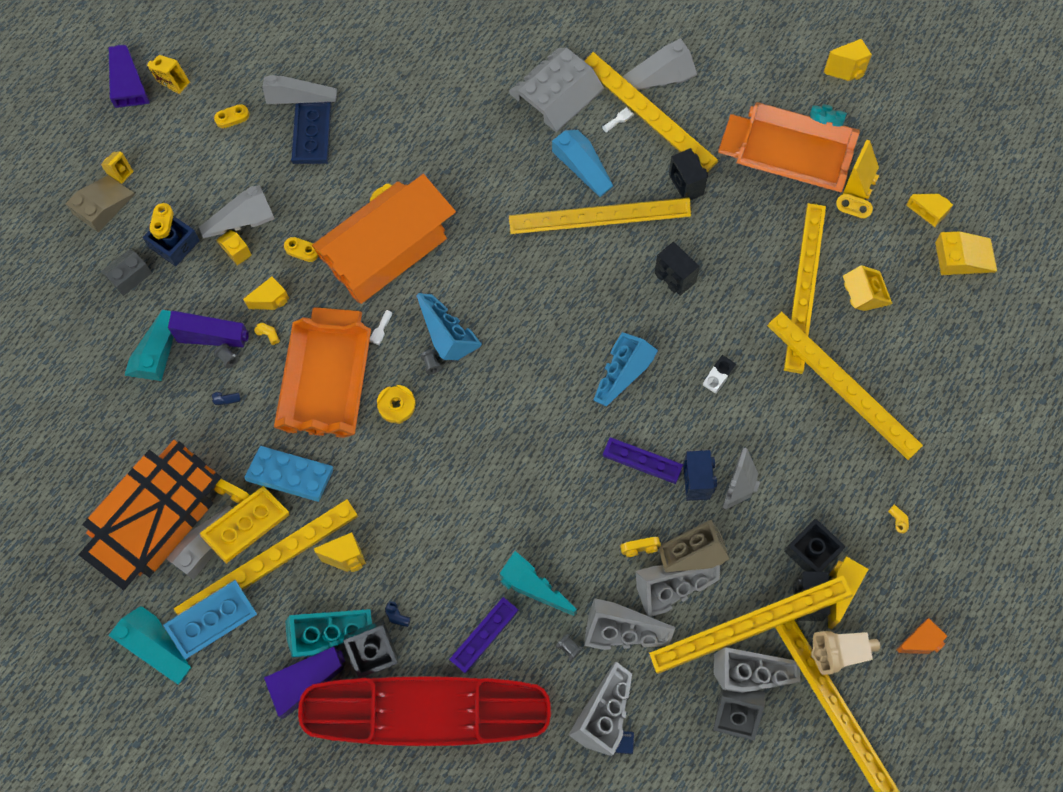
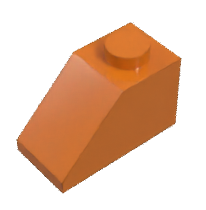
M928 618L896 650L899 653L929 654L934 650L938 652L944 647L945 643L943 641L947 638V635Z

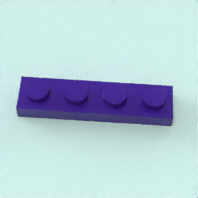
M611 437L603 452V457L674 484L677 483L683 467L681 463Z
M502 597L449 660L466 674L519 610Z

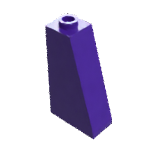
M116 45L109 47L110 100L114 107L150 104L127 46Z
M171 311L168 329L178 343L214 346L226 343L229 347L244 348L245 341L247 342L249 339V332L243 323Z
M335 647L329 648L264 677L278 717L284 719L299 707L301 695L308 687L313 684L329 682L344 670L342 663L346 661L341 650L337 651Z

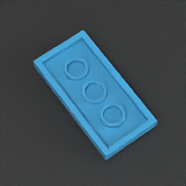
M260 446L245 475V481L319 502L332 475L333 466Z
M235 579L170 619L163 626L184 659H187L257 615V612Z

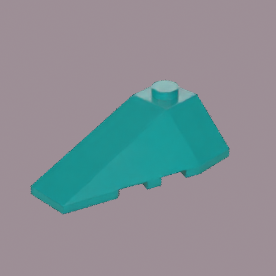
M162 310L130 356L125 376L162 381L174 339L168 329L171 311Z
M514 551L500 572V578L502 579L500 582L508 590L512 588L518 593L574 616L577 613V609L559 591L555 590L553 592L549 581L538 577L534 571L535 568L519 553Z
M142 606L121 618L108 635L177 685L181 683L191 669V666L184 659L160 620Z
M371 610L289 615L285 624L287 643L291 656H313L343 643L345 634L372 624Z

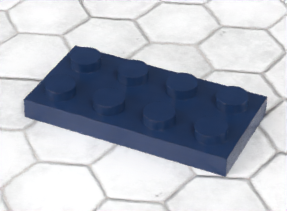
M331 102L295 104L291 158L293 164H328Z

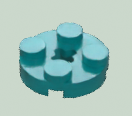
M823 104L822 107L813 105L809 116L819 123L827 124V122H833L832 126L839 127L844 125L847 113L834 111L832 106Z

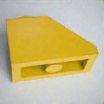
M113 152L101 164L106 174L121 184L134 172L122 152Z
M913 194L906 206L936 227L949 213L953 204L940 194Z
M232 230L216 239L237 266L252 256L246 243Z
M270 277L243 300L249 309L275 310L278 307L284 306L289 296L286 290L273 277Z

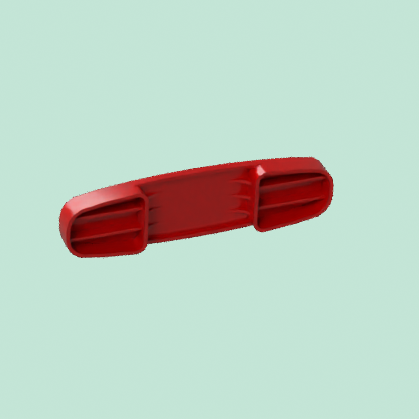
M464 677L357 678L311 685L303 692L298 708L299 725L311 737L332 741L390 746H458L522 740L537 737L545 732L551 717L549 696L539 685L512 680Z

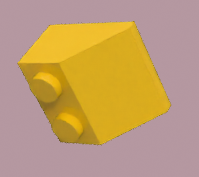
M862 39L856 40L830 51L824 73L847 81L858 80L864 76L872 54Z
M860 265L843 275L844 286L851 297L850 303L855 309L866 311L893 304L880 271Z
M352 532L314 548L315 553L322 562L347 572L350 570L351 572L362 569V565L366 564Z

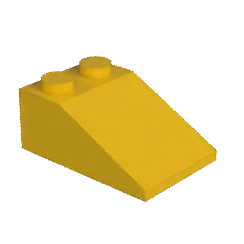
M866 140L843 194H850L861 199H869L873 189H870L871 184L875 185L879 175L876 173L879 166L869 140Z
M960 231L940 233L935 245L941 275L997 272L991 238Z
M846 556L843 561L838 560L829 576L833 580L844 575L854 597L869 569ZM853 597L830 605L828 628L832 630L841 621Z

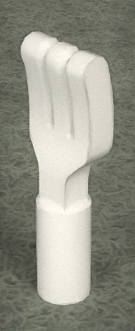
M626 107L617 114L615 119L602 127L603 130L608 132L618 123L626 122L634 113Z
M385 311L379 327L373 331L369 342H373L376 345L381 344L385 336V326H387L393 314L391 311Z

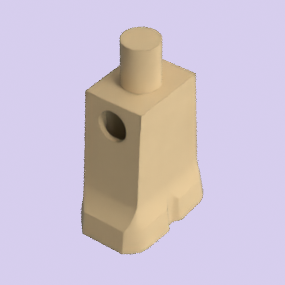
M831 631L816 632L813 636L811 656L816 661L822 675L839 672L845 666L873 660L871 652L880 650V642L877 639H869L867 632L836 634Z

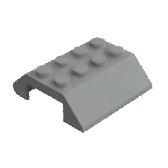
M557 48L547 57L548 60L542 61L523 78L524 82H518L509 90L510 95L518 102L521 96L544 115V123L555 132H558L604 90L593 68L568 48Z

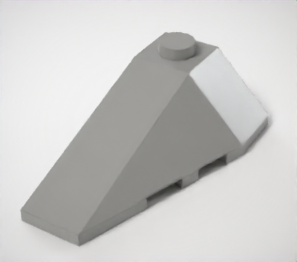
M680 38L657 51L622 77L637 90L649 89L652 86H666L669 83H683L697 76V71L690 50Z
M264 76L262 87L266 104L336 102V88L285 76Z
M260 185L249 187L246 191L240 193L199 226L202 237L207 238L224 234L228 229L241 230V226L251 224V227L259 226L275 218Z
M743 447L733 471L723 509H728L750 498L753 492L757 493L760 481H757L758 472L747 448Z
M228 506L190 531L166 560L194 580L216 553L200 537V532L233 509V507Z
M663 565L636 571L637 591L645 613L649 617L668 612L673 609L671 605L681 599L684 602L688 599L687 595L695 590L700 592L720 580V565L710 569L665 572Z
M594 598L588 615L584 646L602 650H610L611 646L623 645V649L630 648V644H642L643 647L668 646L675 627L614 602Z
M727 647L714 654V675L723 690L745 693L800 682V668L795 660Z
M614 662L569 733L570 737L585 748L610 756L614 755L623 737L622 725L623 719L626 717L625 706L630 692L631 672L619 663Z

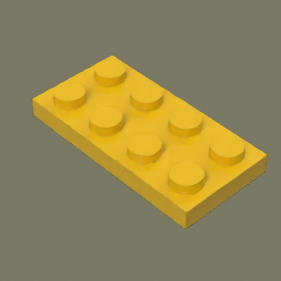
M262 486L200 532V537L227 564L287 518L289 511Z

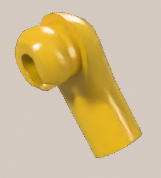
M265 323L257 324L254 329L257 335H267L271 345L280 342L274 327Z
M894 504L888 512L895 518L897 532L906 533L909 529V518Z

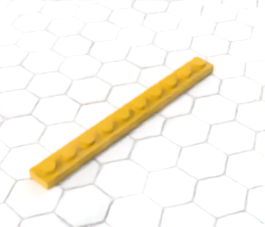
M594 52L584 61L593 68L600 82L679 152L691 148L694 154L698 155L702 168H705L707 172L718 163L716 157Z
M690 198L509 215L510 234L690 217Z
M810 203L807 204L791 314V321L807 336H809L826 206ZM787 345L783 371L803 374L805 362Z
M783 312L779 313L767 325L907 460L923 446Z
M348 499L178 605L174 608L177 615L235 579L241 589L244 590L357 518V513Z
M843 575L649 654L655 671L659 674L853 597V594Z
M795 620L775 627L874 792H900L828 674L822 675L819 671L816 661L811 656L812 648Z

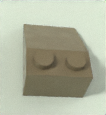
M107 175L77 191L65 204L73 215L99 232L135 193Z
M712 519L659 547L665 572L710 569L730 559L723 537Z

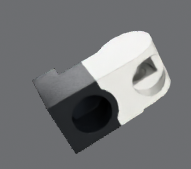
M722 355L709 372L710 374L705 379L703 386L716 394L729 376L736 370L737 364Z

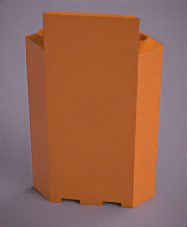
M758 102L750 108L748 116L751 119L730 114L718 153L738 158L737 164L842 193L860 130L847 126H832L833 123L829 122L822 124L811 119L810 116Z
M423 173L408 185L396 182L312 244V247L319 258L330 267L336 279L346 286L353 299L362 304L444 242L447 238L441 223L456 213V211Z
M314 307L311 319L304 317L293 322L274 428L288 433L306 431L309 432V435L324 436V433H332L336 437L343 438L355 435L371 328L361 323L362 312Z

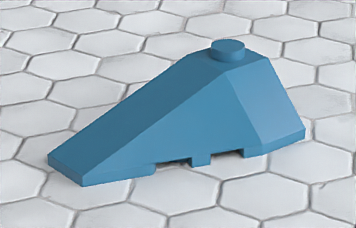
M565 130L552 140V152L599 197L613 187L591 142L579 130Z
M417 294L433 345L443 360H459L480 348L482 344L469 328L464 330L458 324L460 320L457 317L447 314V308L431 294Z
M622 332L610 354L614 356L611 364H606L605 370H607V375L600 381L594 401L604 406L610 404L649 367L658 350L644 339Z

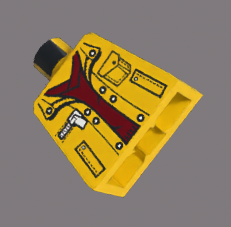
M158 55L147 64V69L151 71L158 83L178 94L190 83L177 60Z

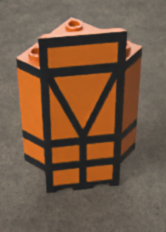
M173 440L160 456L149 449L82 524L88 529L86 534L92 540L78 555L122 590H125L137 575L145 574L150 578L214 504L206 495L222 477L209 468L197 455L190 452L180 441Z

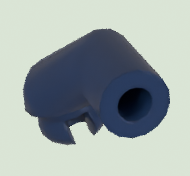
M215 392L212 394V402L215 405L240 402V395L237 392L222 396L221 392Z
M388 602L385 607V613L389 621L393 624L409 627L411 617L401 615L395 602Z

